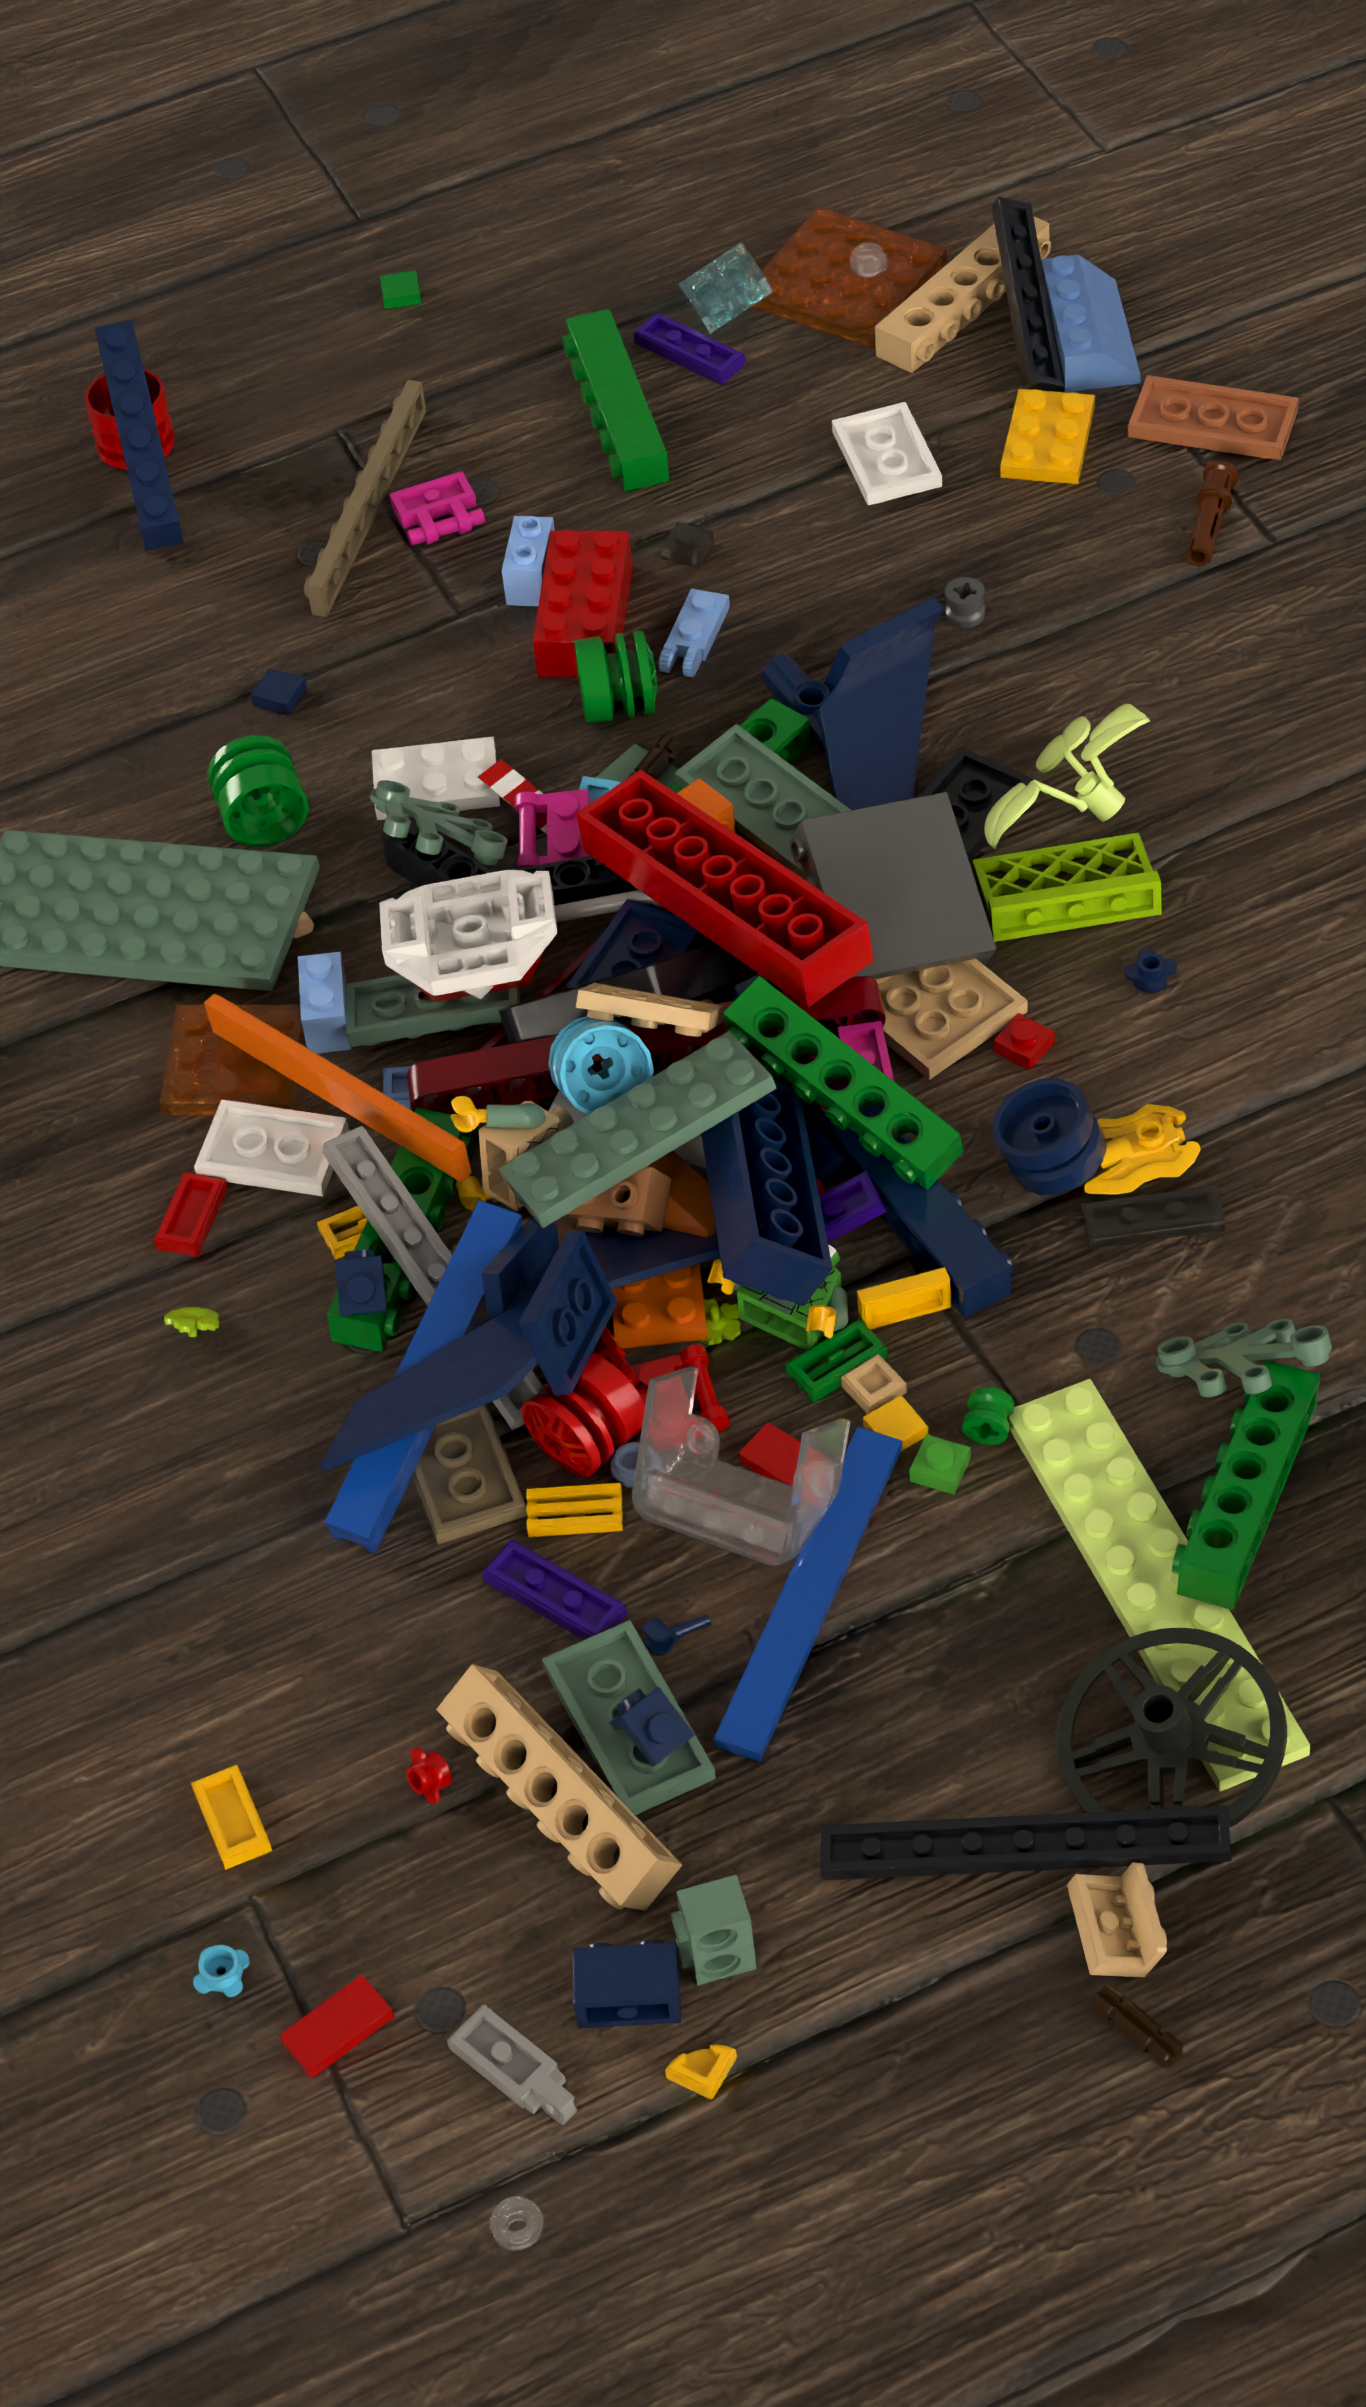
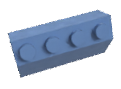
M1061 255L1054 258L1041 259L1065 393L1141 383V375L1116 280L1080 255Z

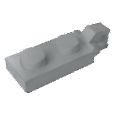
M481 2005L447 2039L448 2047L451 2051L522 2109L525 2107L534 2114L541 2107L546 2114L561 2125H564L577 2112L573 2102L574 2096L562 2087L566 2079L558 2070L557 2062L486 2005Z

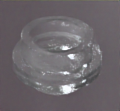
M862 243L858 245L850 257L851 270L863 277H874L883 272L887 267V255L883 252L882 247L876 243Z
M520 2196L504 2199L494 2209L490 2218V2229L493 2238L500 2246L509 2250H523L532 2246L538 2241L544 2228V2220L540 2208L533 2201ZM516 2220H522L527 2223L525 2228L518 2231L508 2229L509 2225Z

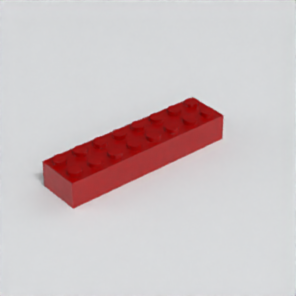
M639 770L576 813L583 848L587 854L807 1008L874 961L867 921L642 770Z

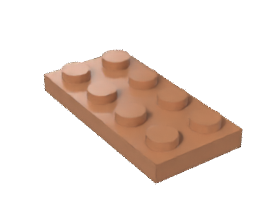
M1147 375L1128 424V437L1281 461L1298 412L1299 398Z

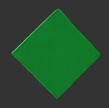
M416 270L380 276L385 309L421 304Z

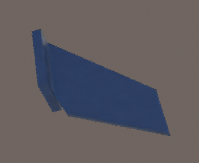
M935 597L916 605L841 645L824 682L830 691V695L819 708L818 717L833 797L850 810L886 804L893 797L900 801L913 799L933 634L944 609Z
M531 1216L481 1273L488 1321L535 1293L559 1248L556 1221L542 1228L535 1218ZM604 1227L603 1233H584L611 1289L720 1257L717 1233L707 1238L662 1228V1232L645 1230L644 1236L636 1237L617 1232L615 1227Z
M573 1231L565 1234L533 1295L355 1401L320 1464L323 1471L332 1469L506 1396L538 1363L555 1396L572 1394L618 1303L584 1231Z

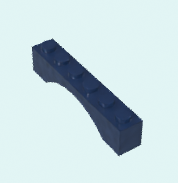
M127 320L94 327L145 550L150 551L183 544L179 518L133 321Z

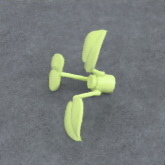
M1123 704L1112 711L1095 727L1090 735L1091 742L1083 749L1081 758L1085 762L1091 761L1097 775L1093 771L1088 773L1071 752L1087 738L1091 727L1090 722L1084 716H1079L1064 729L1063 734L1055 737L1044 748L1036 761V767L1040 772L1045 773L1052 770L1066 758L1082 777L1075 786V790L1078 792L1077 798L1037 780L1031 781L1027 786L1024 783L1017 784L1002 796L988 813L984 832L989 845L996 849L1002 834L1033 804L1038 797L1039 791L1070 803L1081 812L1088 808L1102 822L1114 816L1124 804L1125 797L1113 786L1114 782L1107 776L1097 756L1129 732L1150 722L1149 718L1133 705Z

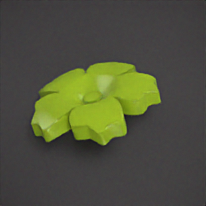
M714 1298L710 1300L704 1299L708 1339H702L700 1343L707 1345L720 1344L722 1336L728 1340H734L739 1336L741 1329L740 1321L737 1320L740 1318L738 1304L730 1305L724 1303L719 1309L718 1303Z
M182 1307L172 1310L164 1316L165 1325L174 1324V1328L179 1329L180 1333L187 1332L189 1337H197V1329L215 1331L216 1328H219V1313L207 1308Z

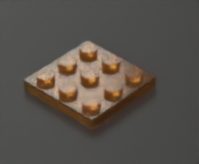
M300 1004L236 1005L302 1045L304 1032L301 1023ZM177 1005L159 1103L162 1115H215L221 1099L292 1110L296 1082L215 1034L212 1030L205 1005Z

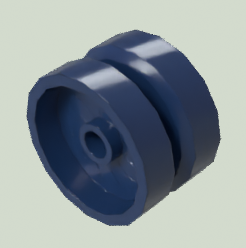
M1058 1078L1039 1079L1019 1087L1004 1099L995 1112L992 1124L995 1143L1002 1155L1007 1159L1008 1166L1015 1179L1025 1190L1039 1195L1061 1194L1079 1187L1094 1175L1104 1159L1107 1145L1103 1131L1097 1119L1092 1115L1091 1108L1084 1094L1073 1083Z

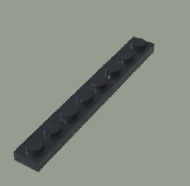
M1228 1805L821 1825L820 1872L823 1880L1130 1866L1132 1862L1143 1863L1144 1865L1232 1861Z

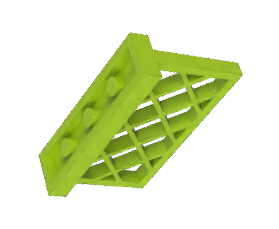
M1139 833L972 860L974 875L989 918L994 942L1162 915L1161 879L1158 871H1153ZM1129 849L1134 851L1127 859L1113 854L1117 851ZM1080 857L1091 859L1085 866L1071 861L1074 858ZM1038 864L1049 866L1044 872L1030 868L1032 865ZM1102 864L1116 868L1110 875L1097 870ZM1003 871L1007 874L1002 879H998L986 873ZM1060 871L1074 875L1069 881L1055 877ZM1019 877L1032 882L1027 888L1013 884Z

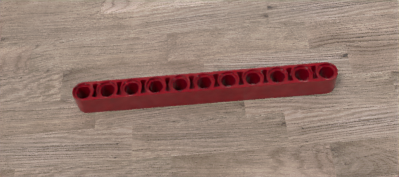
M851 977L809 1008L786 992L779 991L837 1037V1027L881 1021L882 1026L885 1024L886 1017L877 981L871 977ZM735 1000L718 1003L717 1005H723L725 1011ZM724 1016L722 1017L721 1024L709 1030L708 1033H702L700 1037L675 1033L676 1025L665 1023V1025H658L657 1029L631 1025V1021L621 1022V1024L639 1036L650 1051L654 1068L653 1076L728 1031ZM774 1028L767 1031L764 1036L773 1038L780 1035L783 1030ZM557 1035L414 1064L407 1072L411 1110L415 1112L416 1108L450 1115L457 1114L451 1105V1101L459 1096L469 1097L476 1109H486V1105H512L524 1101L556 1096L559 1090L552 1081L548 1062L551 1045ZM749 1048L747 1049L754 1057H758V1055H756ZM595 1054L592 1056L593 1065L591 1068L597 1073L602 1070L601 1062L605 1059Z

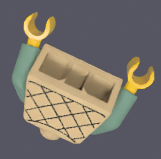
M459 1096L451 1101V1105L457 1114H451L450 1117L458 1130L467 1133L474 1130L479 1123H485L478 1130L483 1187H481L477 1177L468 1176L462 1182L457 1181L456 1188L463 1207L469 1211H474L479 1200L486 1202L487 1199H492L493 1203L502 1202L515 1211L519 1210L523 1204L504 1182L498 1168L549 1139L555 1133L574 1124L572 1116L563 1107L557 1106L548 1112L532 1101H524L516 1105H486V1109H476L469 1097Z

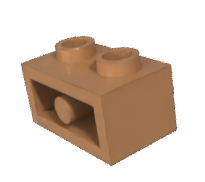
M645 1167L565 1216L577 1222L576 1228L593 1233H603L604 1227H615L617 1232L636 1237L644 1236L645 1230L662 1232L671 1178L653 1167Z

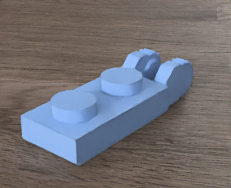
M691 588L663 647V651H661L659 659L660 672H671L678 656L685 657L682 665L683 675L692 678L695 676L701 662L706 660L729 610V595Z

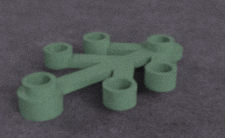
M390 780L379 781L377 788L371 791L370 800L376 804L377 810L386 814L383 831L393 837H407L411 821L404 817L403 813L416 821L419 834L415 847L423 853L431 855L440 853L443 837L438 834V830L471 847V850L474 852L473 859L479 863L496 865L498 859L504 857L508 842L507 838L492 831V824L485 820L459 817L460 808L454 804L409 797L410 789L407 786Z
M1278 1319L1269 1323L1265 1328L1251 1334L1247 1323L1238 1322L1226 1326L1222 1331L1195 1344L1192 1338L1185 1336L1166 1340L1158 1346V1356L1155 1362L1157 1369L1162 1373L1169 1374L1172 1377L1187 1375L1195 1380L1199 1394L1202 1397L1218 1396L1227 1389L1223 1371L1220 1369H1210L1204 1365L1217 1363L1241 1378L1246 1393L1257 1394L1268 1390L1272 1386V1381L1266 1366L1256 1365L1251 1361L1296 1357L1298 1360H1301L1304 1366H1318L1329 1359L1332 1345L1327 1328L1321 1325L1307 1326L1295 1331L1291 1319Z

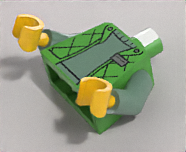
M830 1245L828 1247L833 1269L804 1306L787 1300L777 1299L768 1293L748 1286L737 1285L723 1277L721 1259H716L713 1263L707 1282L722 1284L721 1291L727 1295L732 1294L733 1290H737L740 1320L808 1351L821 1343L824 1336L832 1338L833 1332L843 1329L848 1324V1295L842 1288L841 1273L835 1268L840 1261V1256Z

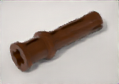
M1222 460L1212 461L1204 468L1203 479L1205 483L1199 489L1196 497L1199 513L1186 553L1187 560L1195 566H1206L1207 563L1211 562L1222 514L1230 508L1232 503L1230 492L1231 488L1236 485L1239 474L1238 470L1229 462Z

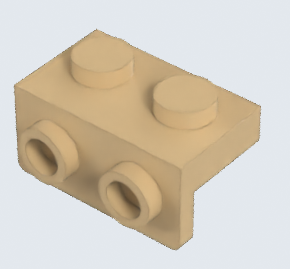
M1132 1862L1121 1877L1075 1874L1067 1884L1090 1975L1145 1978L1166 1953L1167 1937L1165 1930L1160 1925L1154 1903V1889L1148 1881L1144 1864Z

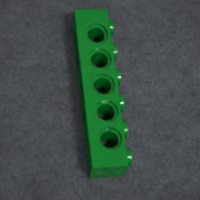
M758 976L724 1011L723 1016L728 1029L727 1032L730 1031L746 1049L749 1048L760 1057V1064L771 1075L778 1078L782 1074L793 1083L792 1088L801 1099L809 1104L815 1101L826 1109V1116L836 1127L841 1130H845L847 1127L859 1136L860 1144L875 1157H879L881 1154L893 1163L892 1168L907 1183L912 1184L916 1181L928 1190L963 1153L959 1132L762 977ZM774 1028L783 1030L780 1035L773 1038L764 1036L767 1031ZM806 1054L816 1056L812 1062L807 1064L796 1062L801 1056ZM844 1080L849 1082V1085L842 1090H832L829 1088L836 1081ZM870 1107H880L883 1109L879 1115L874 1117L863 1115V1112ZM906 1133H912L917 1136L914 1141L907 1144L896 1141L899 1136Z
M416 1108L415 1113L465 1143L470 1162L474 1151V1138L469 1137V1132L466 1133L458 1130L453 1124L450 1114ZM399 1146L391 1167L435 1231H440L446 1215L445 1205L449 1196L454 1197L458 1191L456 1182L458 1180ZM367 1220L355 1250H372V1256L382 1257L387 1312L341 1317L337 1289L327 1311L331 1341L384 1352L390 1336H396L399 1331L402 1319L401 1309L405 1300L410 1301L413 1298L415 1288L369 1220Z
M1265 1360L1263 1365L1269 1370L1272 1386L1268 1390L1257 1394L1245 1392L1244 1403H1246V1407L1244 1410L1237 1408L1230 1427V1436H1233L1230 1443L1223 1441L1220 1446L1215 1467L1218 1473L1216 1477L1209 1475L1206 1479L1201 1497V1503L1204 1504L1202 1511L1194 1509L1187 1528V1537L1190 1538L1187 1546L1179 1544L1172 1564V1572L1179 1574L1178 1595L1234 1610L1317 1407L1320 1374L1270 1360Z

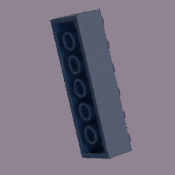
M772 1076L777 1089L701 1133L723 1277L737 1285L748 1286L768 1293L777 1299L787 1300L804 1306L833 1268L802 1101L793 1090L791 1083Z

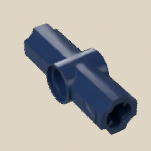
M781 654L771 659L768 666L762 670V681L783 705L809 718L810 736L825 752L818 711L830 695L828 687L820 681L811 680L792 657H786L784 654Z

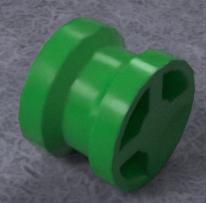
M979 1387L972 1390L967 1401V1408L970 1412L963 1418V1433L966 1437L979 1444L998 1445L1005 1442L1010 1430V1424L1007 1419L1014 1411L1013 1398L1005 1391L993 1387Z

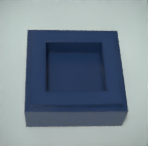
M269 668L251 694L252 703L254 706L289 715L307 688L305 678Z

